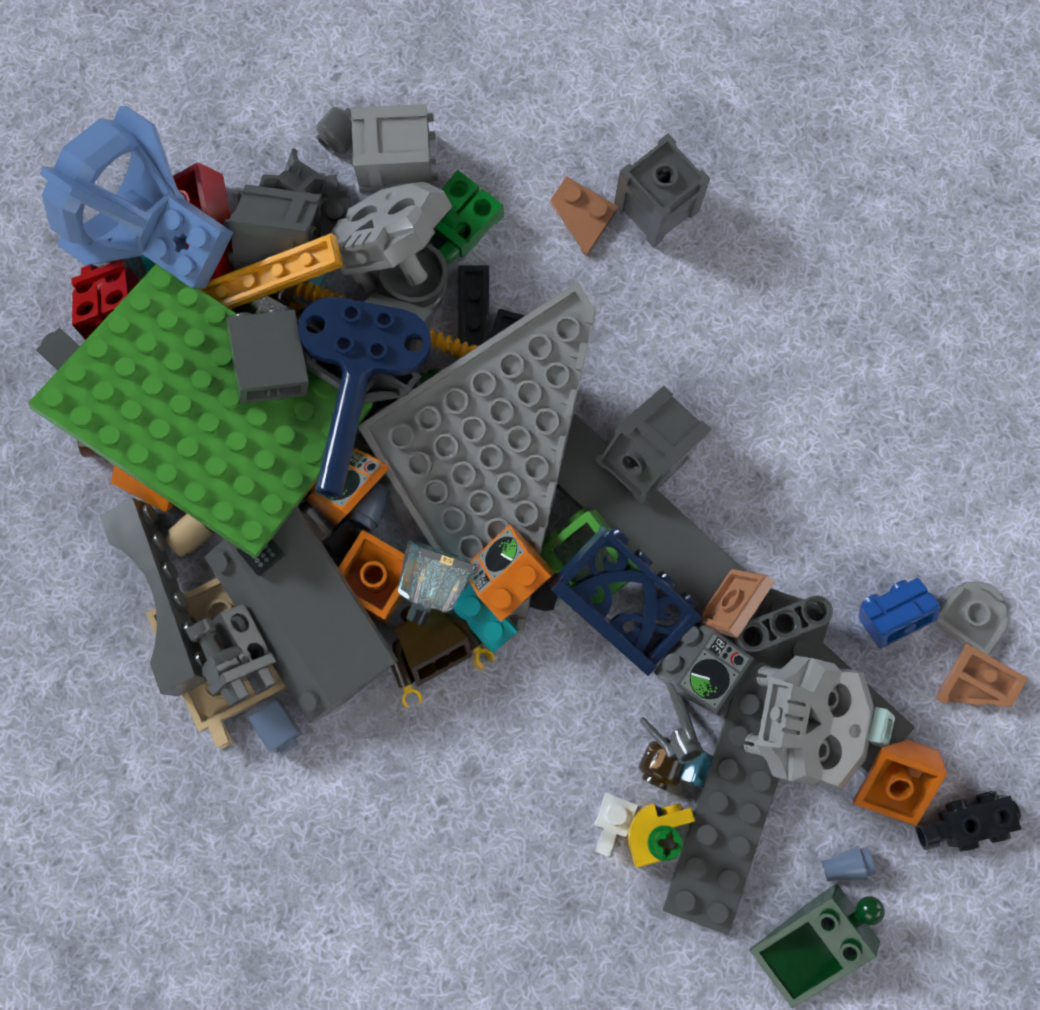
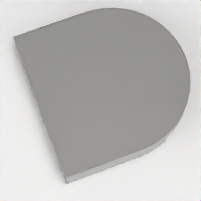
M967 582L956 586L948 593L940 605L938 620L933 622V624L964 646L968 644L990 656L1007 630L1009 617L1004 596L995 587L984 582Z

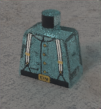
M409 540L398 585V593L412 602L407 619L421 625H426L432 608L447 613L450 612L472 576L476 565L464 557Z

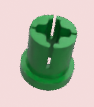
M661 825L650 832L647 846L650 853L656 859L670 861L681 853L682 838L675 828ZM667 834H670L669 840L675 842L674 848H668L666 853H663V847L659 846L656 841L666 839Z

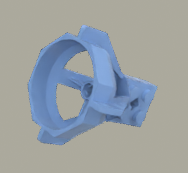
M127 106L119 107L114 120L98 119L62 148L54 168L44 166L40 173L42 177L48 180L42 193V198L50 229L61 236L58 242L59 247L85 265L146 256L192 289L196 287L198 289L206 288L234 233L185 200V197L181 195L176 187L156 125ZM131 151L126 176L116 194L95 184V181L109 164L121 155ZM85 205L99 212L92 219L83 223Z

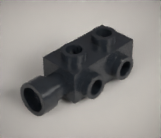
M996 790L976 795L978 802L967 805L965 799L946 803V811L938 813L940 821L932 822L927 820L920 822L915 826L920 845L924 850L939 847L941 842L947 841L948 846L958 847L960 852L979 848V841L990 839L994 843L1012 838L1011 832L1022 829L1019 822L1021 819L1019 807L1012 800L1011 796H998ZM998 812H1000L1002 823H999L997 820ZM967 820L970 826L973 827L970 832H968L965 829V823Z

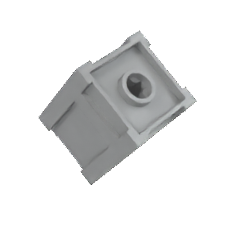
M426 104L351 108L353 167L360 192H376L385 188L417 182H426L432 185V182L438 181L437 173H432L431 165L436 164V157L431 156L430 140H436L435 131H429L428 122H434L433 113H427Z

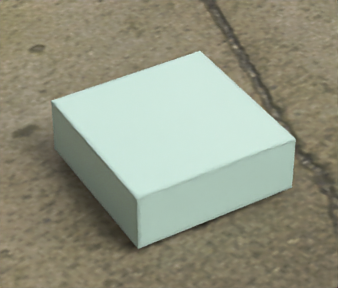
M875 707L868 740L875 746L884 747L889 745L895 717L888 709Z

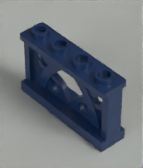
M602 524L594 536L559 573L556 572L547 582L557 596L642 672L649 676L657 668L656 664L697 622L699 623L703 617L696 610L700 604L686 591L680 595L674 590L673 587L677 583L663 570L657 574L649 567L653 561L639 548L633 552L626 545L629 539L617 527L614 526L610 531ZM604 547L614 548L618 553V559L615 562H609L605 555L603 566L606 570L599 572L595 565L596 553ZM628 558L641 570L625 568ZM587 563L592 574L570 585L568 582ZM615 582L641 583L644 593L643 616L634 612H625L609 620L606 615L611 609L612 593L608 584ZM655 583L668 595H662L657 598ZM601 586L605 596L604 600L598 604L593 603L591 600L592 596L600 594L596 587ZM666 605H676L679 608L680 616L673 625L663 626L656 623L657 617L660 619L672 617L671 614L664 612ZM629 620L641 623V627L634 624V629L631 632H626L623 629L625 622ZM654 630L664 634L647 652L644 651Z

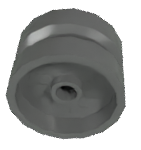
M427 243L422 250L415 253L428 275L422 283L414 284L413 286L409 285L400 266L396 265L393 268L378 270L377 292L386 297L433 310V315L441 306L445 294L448 271L447 262L441 252L430 243Z

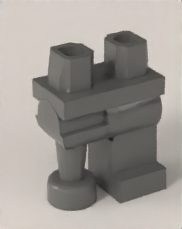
M245 604L223 611L213 620L211 618L203 619L186 630L192 642H200L207 661L204 663L202 673L203 677L205 676L210 683L207 687L211 695L221 692L230 707L250 696L244 681H249L257 695L276 684L269 669L276 661L272 653L268 654L266 644ZM214 637H218L220 643L224 648L223 650L220 648Z

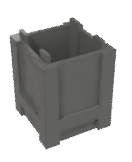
M669 133L658 141V145L633 165L629 163L620 170L614 204L618 206L620 212L624 211L646 235V240L653 248L662 242L664 236L687 217L691 219L700 211L710 182V177L703 170L699 171L676 146L677 142Z
M246 184L243 193L238 192V205L234 213L231 214L229 220L225 219V227L234 232L231 237L233 252L228 251V260L230 264H233V270L236 271L320 238L321 195Z
M665 386L660 388L618 425L612 440L595 458V461L633 493L632 496L641 504L689 459L687 456L689 452L712 430L706 423L700 422L673 398V393Z

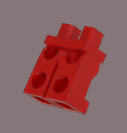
M125 259L108 262L107 265L100 268L95 265L82 267L80 275L72 278V286L75 288L72 292V326L85 340L139 283V279Z

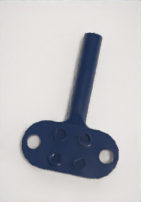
M325 297L314 301L303 311L299 320L298 334L304 350L314 359L340 366L343 370L315 492L320 495L341 498L370 376L374 374L407 375L417 371L426 362L430 354L431 336L426 323L417 314L410 311L341 297ZM312 321H321L325 324L324 329L319 333L309 332L307 326ZM411 339H418L423 343V348L417 352H410L405 348V344Z

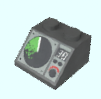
M697 622L666 654L654 674L666 685L673 683L677 694L720 717L757 661L715 630Z

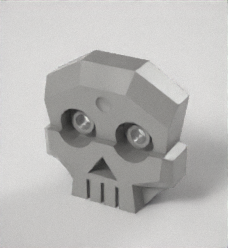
M426 182L381 189L349 208L346 217L339 219L331 233L337 237L343 267L340 269L343 275L352 276L361 293L373 290L378 284L371 271L393 268L396 265L400 266L411 286L414 284L418 285L427 278L428 275L415 253L426 246L435 233L433 228L452 208L444 191Z
M795 656L781 669L770 666L761 667L758 673L767 675V678L757 677V682L759 686L768 688L759 735L756 733L747 735L745 741L754 743V746L744 744L745 752L752 756L763 757L767 761L774 777L814 785L818 782L827 787L843 790L867 759L870 744L868 737L875 708L864 672L839 669L834 663Z

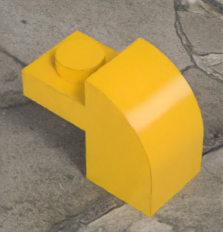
M650 803L635 813L627 835V842L635 867L638 868L661 861L656 859L648 849L647 840L650 832L661 825L677 827L694 822L691 808H682L680 803L662 807V814L657 815L654 803ZM659 839L656 842L659 846L663 847V853H666L665 839Z

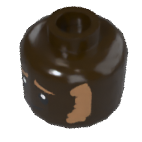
M665 737V740L670 744L672 740ZM652 741L648 744L638 767L643 773L641 779L666 791L668 786L675 787L679 784L686 763H679L677 757L669 759L661 745L657 741Z

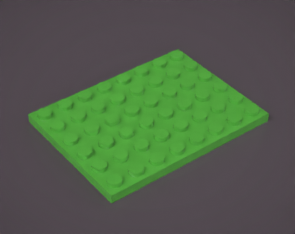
M156 263L28 402L29 407L256 559L318 480L339 390L306 369L309 381L307 396L240 404L227 331V317L235 316L236 313L197 287L192 289ZM371 402L363 403L358 425L362 423L372 410L373 404Z

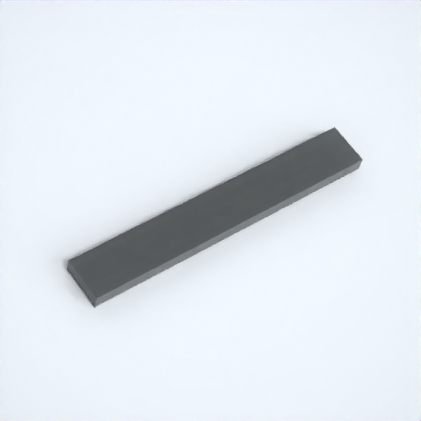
M574 414L557 488L580 510L584 509L586 512L588 510H597L611 530L614 526L617 527L629 539L626 545L633 552L639 548L653 561L649 567L657 574L663 570L677 583L673 587L674 590L680 595L686 591L700 604L696 610L701 614L731 569L745 570L658 490L643 504L632 496L633 493L595 461L598 454L608 444ZM763 601L749 621L758 618ZM751 627L746 628L743 632V640L747 645L750 644L754 628ZM721 634L736 645L734 637ZM824 643L822 644L818 660L834 663L839 669L852 670ZM867 683L874 708L888 709L895 717L889 745L904 741L915 727ZM871 742L867 759L858 769L865 776L882 748L875 746Z

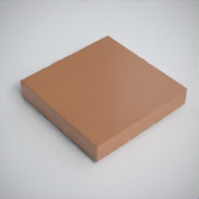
M731 569L700 614L703 618L699 623L720 634L738 638L775 582L767 575Z

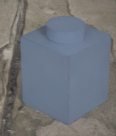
M275 699L248 718L270 753H275L279 750L281 754H284L299 744L296 738L302 735V732L282 701Z

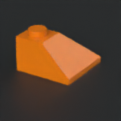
M910 740L882 747L856 793L853 803L917 826L947 775L939 750Z

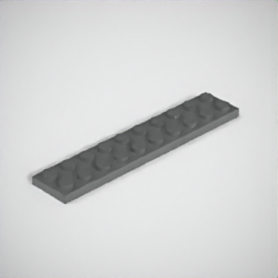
M771 588L764 598L758 617L803 599ZM812 602L807 607V615L810 619L819 621L823 614L820 605ZM779 615L775 619V628L780 633L787 634L791 629V621L788 617ZM829 622L763 650L748 653L757 662L730 701L693 814L695 821L690 823L663 911L729 935L779 781L778 777L772 775L768 763L763 757L749 755L744 749V744L754 746V743L745 741L747 735L751 733L759 735L768 689L759 686L757 677L767 678V675L759 674L758 670L763 666L781 669L795 656L818 659ZM754 629L749 644L752 647H755L760 641V635L756 629Z

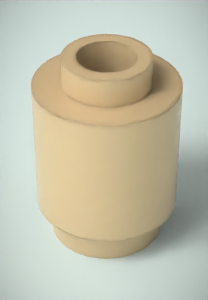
M186 514L168 530L169 534L165 537V542L182 558L186 553L190 555L213 535V532L189 514Z

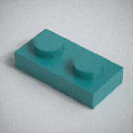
M471 584L450 604L460 618L467 621L470 629L493 654L519 631L508 617L501 622L477 596Z

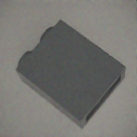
M273 309L268 313L259 314L243 312L227 317L228 338L240 404L307 396L309 381L301 340L298 334L295 310Z

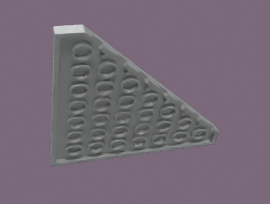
M578 282L410 391L405 397L399 398L358 425L360 432L376 458L385 462L390 467L386 474L434 552L469 563L509 524H512L541 556L596 315V310ZM448 566L447 573L454 584L460 575V568ZM452 570V571H455V572H459V574L454 573V572H450V574H449V571ZM466 575L463 576L458 588L460 594L471 584ZM532 595L508 616L519 629L510 639L524 631Z

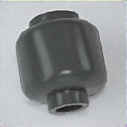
M338 107L331 108L316 125L318 133L316 138L318 142L332 154L335 152L346 153L353 145L351 109L349 108L345 110Z

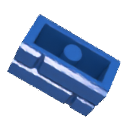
M919 578L909 582L901 580L891 587L890 592L880 597L878 594H873L862 602V606H860L859 619L878 648L882 649L937 621L940 606Z

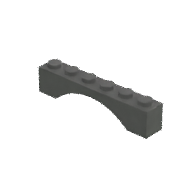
M130 498L101 514L100 518L109 544L122 550L137 564L152 590L156 607L157 631L150 665L160 694L178 697L207 682L206 677H203L202 673L207 659L201 650L199 641L192 642L186 633V630L194 622L191 621L187 610L188 600L184 593L180 591L177 582L178 572L169 560L166 551L168 544L158 529L156 523L158 520L157 513L150 504Z

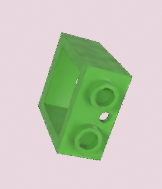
M582 509L569 518L568 521L571 525L562 532L560 529H556L545 537L544 542L546 544L543 546L541 555L555 572L559 573L565 566L555 550L589 524L596 533L604 524L611 531V528L597 510H588L586 512ZM606 547L613 558L617 560V551L614 548ZM628 558L625 568L641 570ZM573 577L568 583L572 585L577 580ZM629 582L609 583L608 586L612 595ZM601 586L597 587L600 594H594L591 598L593 603L598 604L604 600L605 596Z

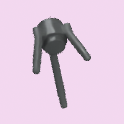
M668 683L667 689L682 728L670 735L672 741L669 744L646 718H640V723L661 745L669 759L677 757L679 763H689L700 757L704 750L697 739L684 697L676 693L673 683Z

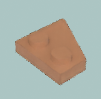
M567 176L550 200L551 206L557 215L561 217L564 226L572 234L585 256H588L618 210L617 205Z
M966 644L941 685L935 699L942 703L961 702L972 705L993 704L995 706L1012 707L1028 678Z

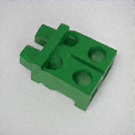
M459 170L454 173L441 189L446 194L452 208L433 228L435 233L428 242L431 243L435 238L443 242L437 249L447 262V266L456 260L458 256L464 258L478 244L484 234L504 217L503 204L485 190H479V186Z

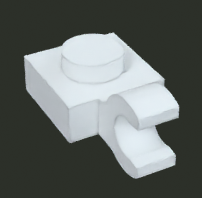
M605 793L594 823L595 826L603 829L595 852L607 857L610 856L616 835L627 837L630 823L638 805Z

